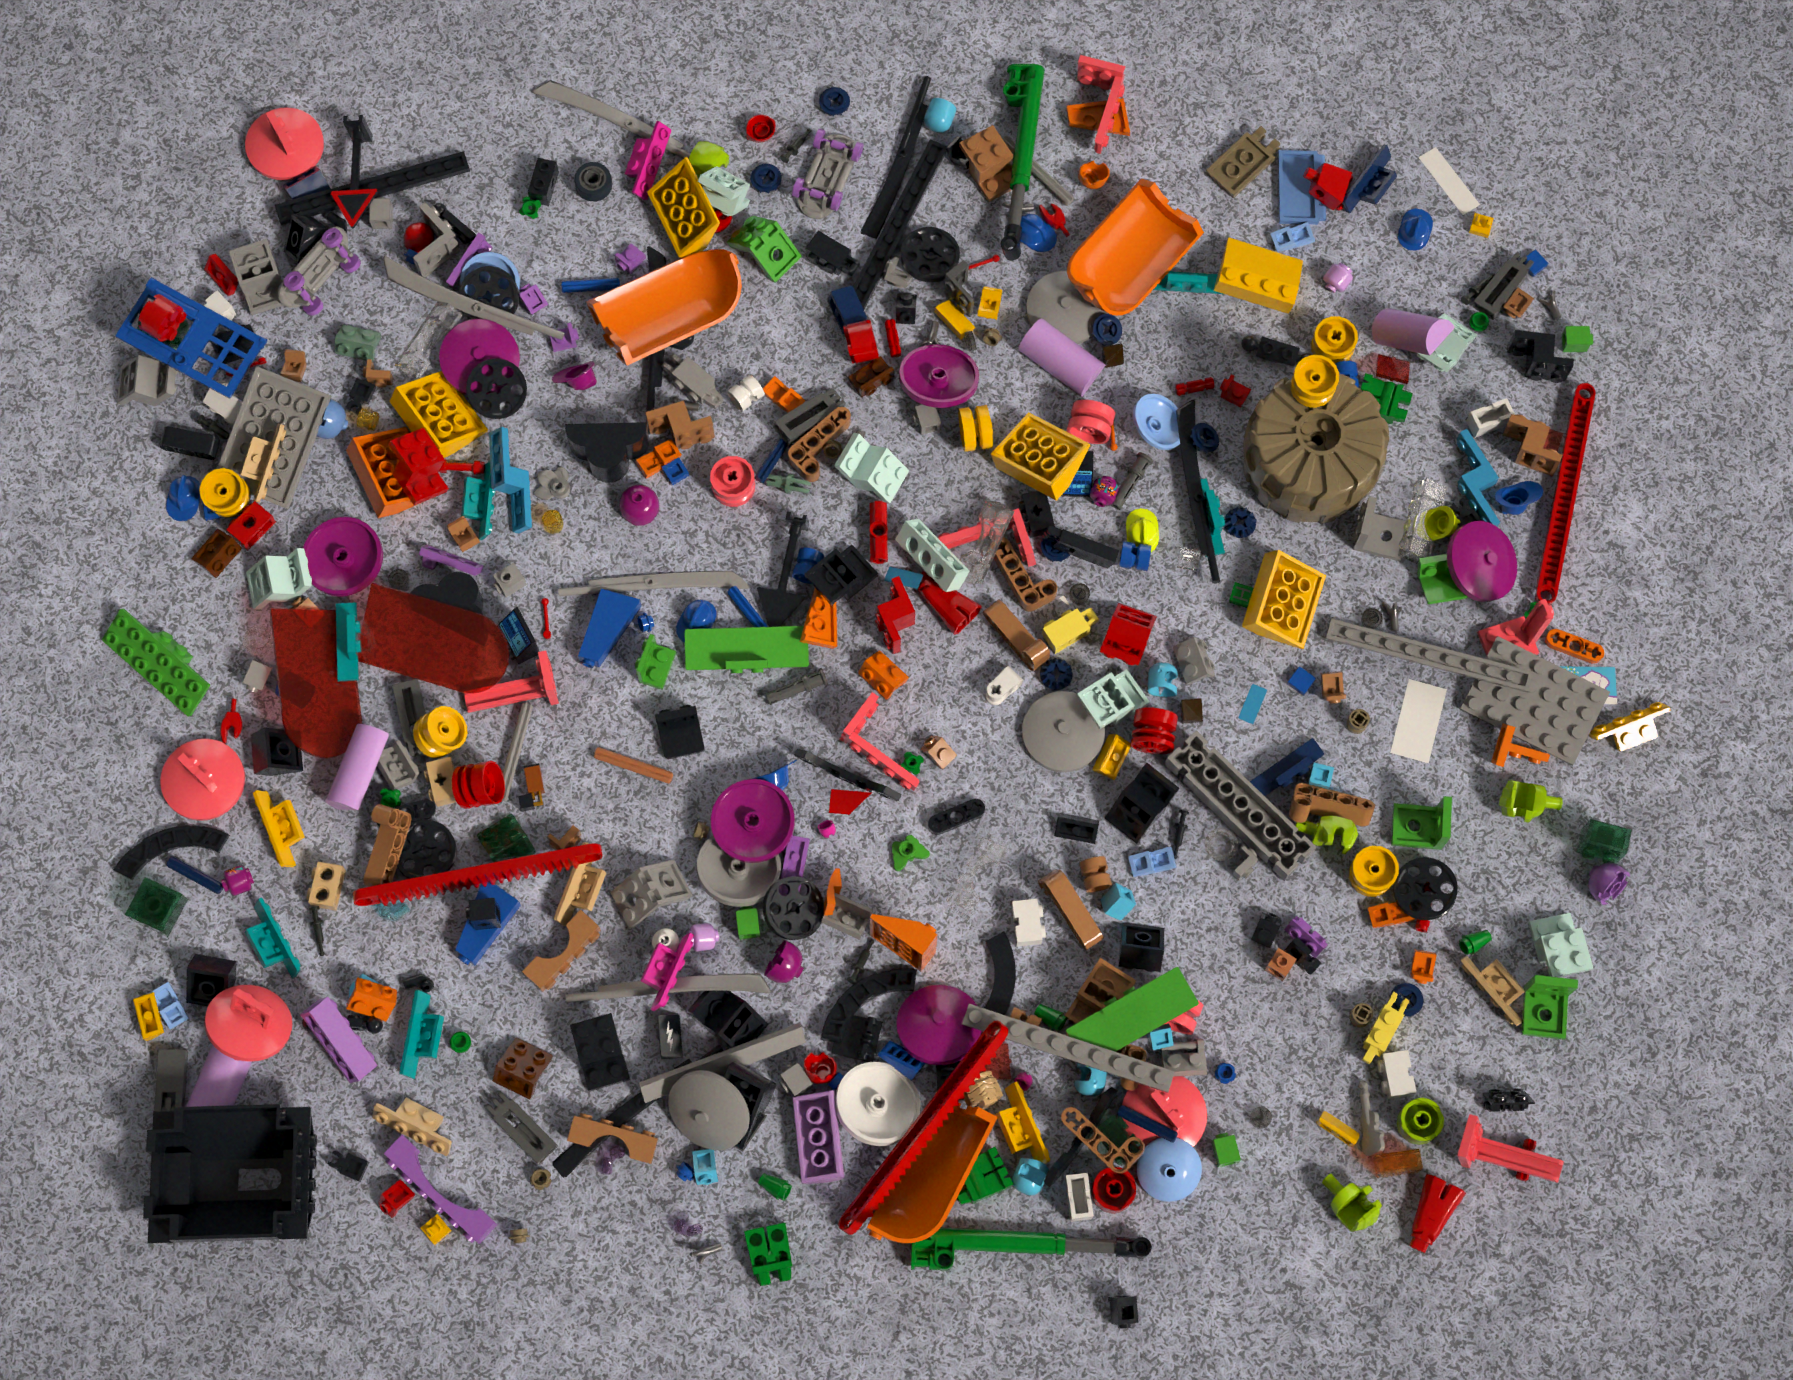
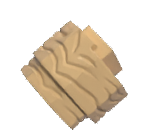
M991 1071L980 1073L981 1077L974 1079L975 1085L969 1086L970 1091L964 1092L966 1106L986 1109L1003 1097L999 1084Z

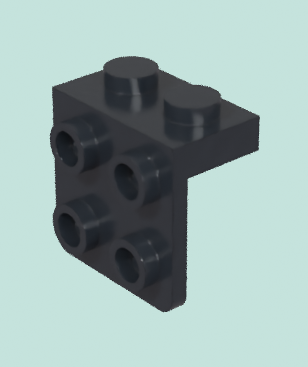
M683 705L678 710L671 711L670 709L661 710L659 714H655L665 759L669 760L701 753L705 750L696 706Z

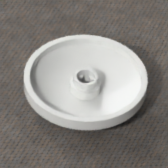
M867 1062L852 1068L841 1080L835 1094L836 1113L840 1123L851 1136L869 1145L887 1146L899 1142L920 1115V1097L914 1083L887 1063Z

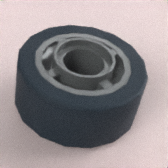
M585 163L575 173L574 182L577 193L587 201L597 202L603 200L612 190L610 171L601 163ZM592 180L597 181L596 183H589Z

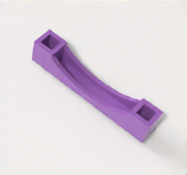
M401 1135L384 1153L388 1157L386 1162L394 1170L398 1167L403 1172L401 1177L409 1184L414 1182L419 1187L416 1191L423 1198L426 1199L429 1196L434 1201L432 1206L440 1214L445 1211L450 1216L447 1220L456 1229L459 1226L465 1230L463 1236L471 1243L476 1241L480 1244L498 1224L480 1207L477 1211L469 1210L455 1205L441 1196L429 1183L421 1169L418 1159L420 1151L407 1138Z

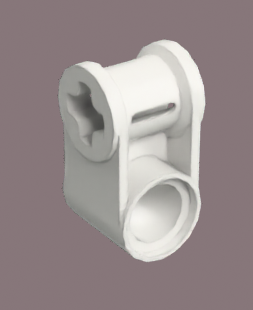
M1007 666L987 686L986 700L991 705L1001 704L1022 685L1024 680L1012 668Z

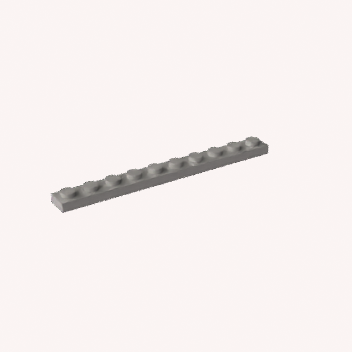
M1332 618L1326 636L1327 640L1527 693L1534 673L1522 668Z
M972 1004L968 1005L962 1023L965 1026L984 1032L990 1023L998 1020L1008 1028L1007 1040L1166 1093L1169 1092L1175 1071Z

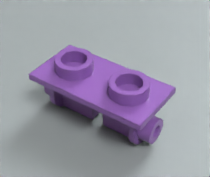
M1296 916L1284 930L1291 938L1295 939L1298 937L1312 951L1310 954L1316 958L1328 946L1325 942L1326 939L1316 931L1310 934L1308 931L1312 927L1302 917Z

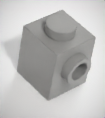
M377 197L371 202L370 223L373 229H392L393 206L390 198Z
M920 403L918 406H915V414H912L914 425L919 426L921 435L941 430V421L935 407L925 406Z
M514 563L493 575L495 580L493 586L499 594L503 593L505 597L510 596L527 585Z
M253 659L243 680V683L247 684L246 688L254 692H258V689L262 691L273 667Z
M791 1063L782 1069L783 1073L780 1075L782 1081L780 1084L786 1093L790 1091L794 1097L801 1096L813 1087V1083L799 1063L795 1065Z

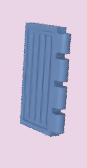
M1278 151L1279 224H1304L1308 222L1310 225H1318L1319 221H1326V206H1319L1324 204L1309 194L1311 181L1303 177L1308 167L1317 170L1325 163V155H1319L1318 151Z

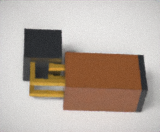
M539 763L524 766L529 794L518 796L522 812L534 810L535 806L543 805L541 794L545 793ZM539 794L540 802L534 803V800H536L535 795Z

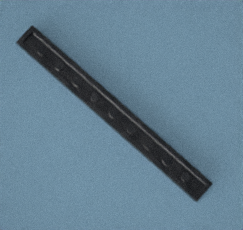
M929 140L853 285L864 310L884 273L887 261L891 260L947 152V146Z
M462 151L360 180L359 190L377 189L378 194L375 197L377 198L470 172L465 153ZM350 183L275 204L280 224L290 223L291 214L312 217L340 209L331 192L350 190Z

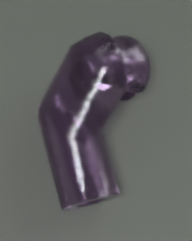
M618 1145L612 1146L603 1155L601 1174L612 1175L613 1162L617 1158H623L625 1155L623 1147Z
M684 1219L674 1221V1231L677 1234L692 1237L701 1234L703 1231V1227L699 1223L686 1226Z

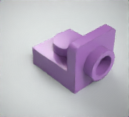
M630 244L621 254L617 252L614 255L616 266L623 272L626 270L629 274L646 259V255L633 244Z
M528 283L519 289L521 292L519 293V298H521L530 315L548 305L536 284L531 286Z
M571 322L567 323V328L558 329V331L565 333L562 340L550 336L554 352L577 347L575 340H578L579 336L577 328H572Z

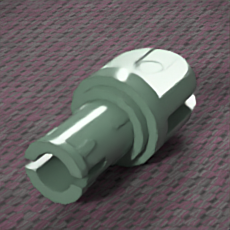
M770 473L768 479L775 480V482L767 480V486L782 488L787 494H791L792 491L810 492L809 489L794 486V483L811 486L809 481L796 479L794 474H788L784 477Z

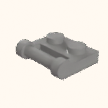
M1203 1039L1173 1042L1174 1046L1160 1049L1163 1068L1175 1071L1174 1076L1207 1075ZM1197 1049V1053L1168 1054V1051Z

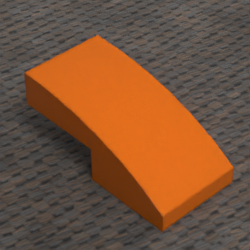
M776 376L763 388L765 396L787 413L806 401L792 388L789 389Z
M669 439L655 446L652 452L636 459L635 464L647 479L662 470V466L678 457L680 458L682 454L673 441Z
M836 868L830 878L824 900V915H833L836 905L834 893L840 895L842 888L840 868Z
M1396 902L1368 907L1373 928L1415 920L1405 914Z

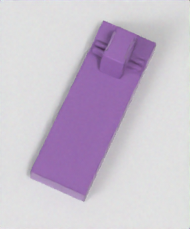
M478 232L446 280L448 285L453 288L461 278L465 264L477 253L491 252L493 247L486 241L484 235Z
M430 545L421 547L419 555L423 556L422 566L431 570L436 568L438 562L474 576L480 574L483 569V565Z
M792 835L786 848L781 879L791 876L803 877L810 843L809 838ZM781 884L779 886V893L785 896L788 889L786 885ZM800 884V886L798 887V892H799V894H800V890H801V884Z

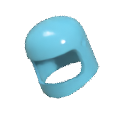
M942 98L931 99L924 117L925 125L937 133L947 131L957 111L955 105Z
M1165 662L1156 663L1150 667L1148 672V693L1153 696L1162 697L1177 696V687L1171 684L1172 680L1178 677L1177 669ZM1158 687H1165L1160 695Z
M1077 1063V1068L1081 1070V1078L1074 1081L1075 1089L1080 1094L1086 1096L1100 1095L1105 1089L1107 1073ZM1091 1071L1090 1079L1085 1081L1086 1075Z
M1020 1158L1012 1177L1014 1188L1025 1195L1038 1194L1042 1189L1049 1168L1038 1160Z

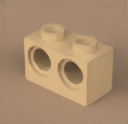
M317 862V867L313 868L311 875L313 880L312 888L309 887L307 891V900H309L308 903L312 907L337 911L346 872L345 868L341 865ZM326 872H332L330 879L323 880V875ZM320 893H328L326 899L318 900Z

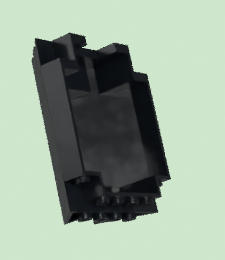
M281 1104L174 1107V1111H153L152 1130H147L146 1152L151 1155L150 1195L144 1196L143 1219L148 1221L147 1244L307 1239L312 1215L315 1213L316 1199L312 1197V1191L316 1190V1179L313 1178V1169H316L317 1135L314 1134L311 1107H283ZM273 1168L281 1174V1183L273 1190L238 1191L239 1169Z

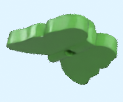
M908 835L901 842L895 841L892 844L894 870L901 871L908 861L911 862L914 858L926 859L930 856V852L912 835Z

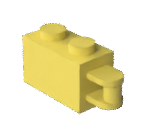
M1078 608L1073 611L1070 609L1065 611L1058 620L1048 621L1044 625L1042 636L1054 654L1087 636L1090 633V627L1096 624L1099 618L1092 608H1088L1081 613ZM1086 616L1089 618L1088 622L1084 619Z

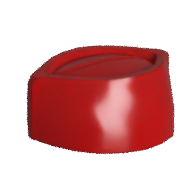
M755 115L750 118L746 126L747 140L756 143L768 141L775 133V120L766 115Z

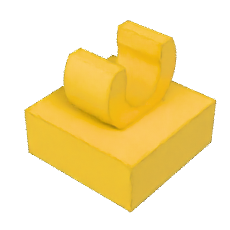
M1475 213L1469 233L1488 238L1494 218Z
M438 1214L421 1227V1230L434 1245L452 1231Z

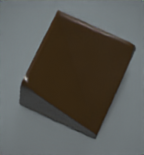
M1123 344L1103 347L1102 359L1106 365L1105 368L1124 364Z
M1202 699L1181 700L1182 724L1203 722Z

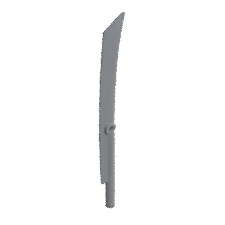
M550 80L532 90L534 94L555 99L597 115L644 139L651 138L654 128L567 86ZM669 137L666 150L683 159L685 157L688 158L690 155L689 152L682 149L683 143Z
M387 256L383 257L388 280L416 293L522 333L533 335L535 330L560 340L564 337V332L456 293L412 272Z
M698 571L589 580V586L558 588L559 596L600 593L601 589L623 592L681 587L731 588L737 586L738 589H748L750 587L740 576L732 571Z
M760 973L676 977L677 982L668 993L689 991L770 993L771 990ZM641 981L598 986L596 992L566 994V1002L657 994L658 991Z

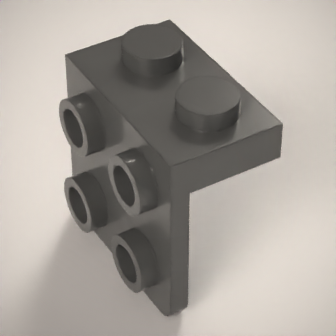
M963 260L959 264L955 263L952 265L949 272L945 274L944 293L949 300L953 299L958 304L957 308L962 314L966 313L970 317L973 315L974 299L962 287L968 280L969 265Z

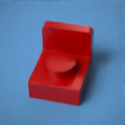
M1231 374L1228 380L1226 378L1223 380L1219 388L1222 390L1220 397L1241 408L1251 389L1234 381L1235 376Z
M400 1179L381 1194L378 1205L384 1214H388L393 1218L399 1209L414 1198L415 1193Z

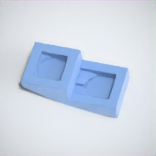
M1308 222L1291 229L1288 226L1270 233L1277 252L1315 242Z
M1171 847L1128 856L1133 877L1177 868Z
M170 982L152 991L155 994L159 1012L170 1030L189 1019Z

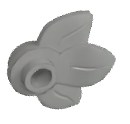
M561 466L555 472L551 470L540 471L538 473V481L541 486L534 491V495L542 500H548L552 497L558 499L566 498L570 493V485L567 482L569 478L568 471Z

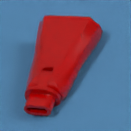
M923 571L918 591L936 611L954 635L959 634L979 614L982 606L957 590L945 592L932 577Z
M1430 1174L1425 1176L1410 1235L1413 1238L1409 1246L1422 1253L1426 1252L1428 1245L1432 1246L1466 1195V1192L1452 1184L1446 1185V1181Z

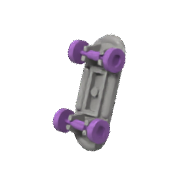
M818 129L813 142V147L818 149L805 180L798 177L792 191V196L798 198L799 207L806 216L813 219H822L839 209L843 197L842 190L854 162H858L861 157L863 143H855L852 138L842 134H833L824 138L825 130Z
M336 226L327 230L292 272L285 277L278 290L280 303L289 308L303 305V310L307 315H316L323 309V302L313 294L332 275L339 264L347 273L354 272L360 267L361 260L348 249V236L342 228Z

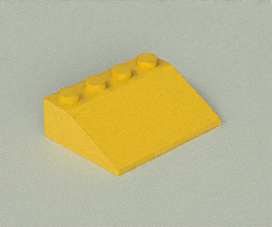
M687 157L647 191L678 257H685L706 249L720 224Z
M1228 237L1213 291L1289 314L1295 304L1303 260Z
M442 371L395 387L389 401L411 432L421 428L426 430L444 458L454 454L488 432L487 427L462 393L456 391L446 381Z
M1028 412L993 450L991 456L996 469L1057 501L1070 486L1090 444Z
M1280 550L1265 553L1242 627L1259 636L1304 649L1326 575Z

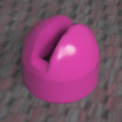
M832 820L823 821L818 825V830L823 837L829 838V835H835L836 828Z
M1021 1072L1016 1076L1014 1082H1018L1020 1088L1023 1091H1027L1032 1085L1033 1080L1030 1074L1027 1075L1026 1072Z

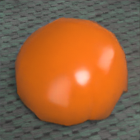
M1094 161L1083 164L1078 171L1080 183L1089 189L1101 188L1110 176V170L1105 163L1098 165Z

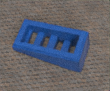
M889 1041L878 1053L879 1057L911 1081L925 1065L924 1062L915 1059L902 1046L892 1041ZM889 1050H892V1051H893L892 1054H889V1053H887V1052H888Z

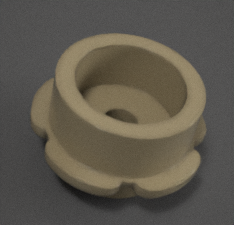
M995 328L986 329L983 332V341L989 346H996L1002 340V336L999 335L1000 332Z
M828 440L823 446L825 456L835 459L841 455L843 449L840 442Z
M697 821L693 837L698 838L699 841L702 838H707L710 827L706 826V821Z
M536 1169L530 1177V1182L534 1185L535 1189L543 1190L545 1187L550 1186L551 1174L546 1169Z
M527 1228L510 1230V1237L508 1239H513V1243L526 1242V1237H530V1235H528Z

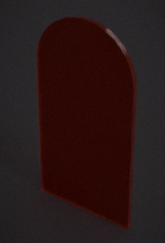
M371 583L359 639L361 640V652H358V662L470 694L486 691L501 680L509 665V647L504 633L493 620L476 612L377 583Z
M271 608L270 619L281 715L286 734L300 750L309 755L326 759L342 755L347 750L356 725L362 724L357 681L338 682L336 610Z

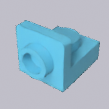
M714 1150L692 1151L697 1185H709L718 1182Z

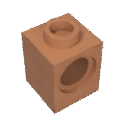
M1278 948L1265 971L1283 981L1297 959Z

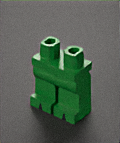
M1365 373L1361 390L1370 392L1379 402L1381 417L1388 424H1392L1393 421L1405 422L1408 410L1398 408V404L1401 403L1409 406L1413 393L1403 390L1404 385L1372 378L1373 375Z
M996 1147L987 1150L977 1157L963 1185L965 1190L961 1191L957 1197L960 1205L970 1202L972 1204L977 1203L1013 1186V1182L1006 1168L1003 1167L1004 1163Z
M786 1223L766 1226L770 1248L767 1247L764 1227L744 1231L754 1276L756 1275L760 1286L771 1284L769 1272L778 1271L780 1282L791 1280V1268L793 1266Z

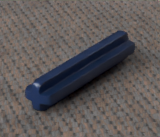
M781 437L755 474L756 481L760 483L765 482L788 445Z
M170 857L166 865L168 868L216 894L222 892L223 886L221 882L175 857Z
M1121 1105L1117 1112L1118 1116L1172 1143L1175 1142L1178 1136L1176 1131L1124 1105Z

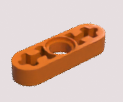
M1552 629L1545 637V643L1549 648L1591 664L1600 662L1604 657V649L1601 645L1565 631ZM1557 635V639L1560 641L1554 643L1551 637ZM1565 638H1566V639H1568V640H1567V642L1565 643V646L1563 647V646H1562L1563 643H1564L1563 641H1564ZM1577 642L1580 645V650H1571L1569 643ZM1585 646H1587L1586 652L1582 654V651L1584 650ZM1593 649L1596 650L1597 654L1595 658L1592 657L1591 653Z

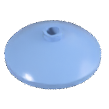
M483 252L475 255L465 264L461 273L460 284L471 271L484 266L498 267L509 273L515 280L518 290L520 289V277L516 266L506 256L496 252ZM482 271L480 273V280L488 282L490 274L487 271ZM503 277L499 279L498 284L500 288L506 289L509 286V281ZM466 285L465 292L468 295H474L476 291L474 285ZM487 291L486 295H484L483 297H478V299L485 298L488 299L489 302H491V299L494 298V296H498L500 294H490L489 291ZM509 297L504 298L503 306L505 308L508 307L513 300Z
M1147 394L1136 402L1133 410L1135 427L1140 436L1151 446L1160 450H1171L1180 444L1176 415L1178 408L1168 398L1159 394Z
M1162 1137L1151 1141L1145 1146V1151L1138 1159L1136 1167L1137 1177L1142 1188L1153 1198L1167 1202L1178 1201L1190 1195L1197 1187L1202 1173V1165L1198 1153L1191 1144L1178 1137L1174 1143ZM1174 1169V1174L1167 1175V1170Z

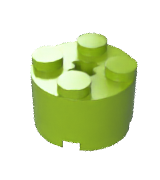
M1417 1098L1408 1102L1399 1111L1397 1116L1398 1133L1406 1141L1416 1145L1427 1144L1440 1134L1444 1126V1116L1437 1103L1427 1098ZM1421 1117V1122L1424 1124L1419 1125L1417 1119Z

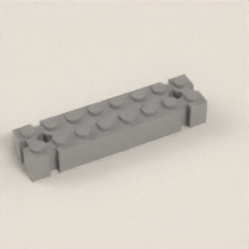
M1196 730L1184 741L1182 749L1178 747L1167 757L1165 765L1176 776L1181 773L1184 776L1183 783L1245 844L1252 848L1265 863L1270 860L1274 864L1272 870L1285 881L1297 869L1299 865L1297 861L1302 864L1313 854L1316 846L1305 835L1300 838L1296 834L1298 828L1215 748L1210 751L1206 747L1208 741ZM1196 760L1199 761L1198 764H1197V763H1195V764L1192 763V761H1193V762L1196 761ZM1287 847L1289 850L1284 852L1282 848Z

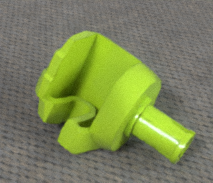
M699 141L688 157L698 179L701 174L716 166L727 168L729 164V155L724 151V148L708 141Z
M1508 780L1499 800L1502 815L1507 817L1519 816L1527 823L1534 817L1540 816L1545 808L1560 810L1563 804L1561 797L1548 796L1543 785Z
M1321 816L1319 823L1317 822L1316 824L1309 821L1296 822L1298 831L1311 835V838H1313L1312 843L1315 846H1322L1323 843L1325 845H1332L1334 834L1340 835L1341 845L1343 846L1341 854H1346L1353 847L1358 836L1354 822L1339 816Z
M1332 1173L1324 1178L1322 1184L1335 1196L1330 1206L1340 1222L1349 1231L1364 1230L1377 1222L1382 1205L1379 1200L1372 1203L1367 1199V1195L1373 1191L1370 1185L1358 1186L1352 1182L1344 1187Z

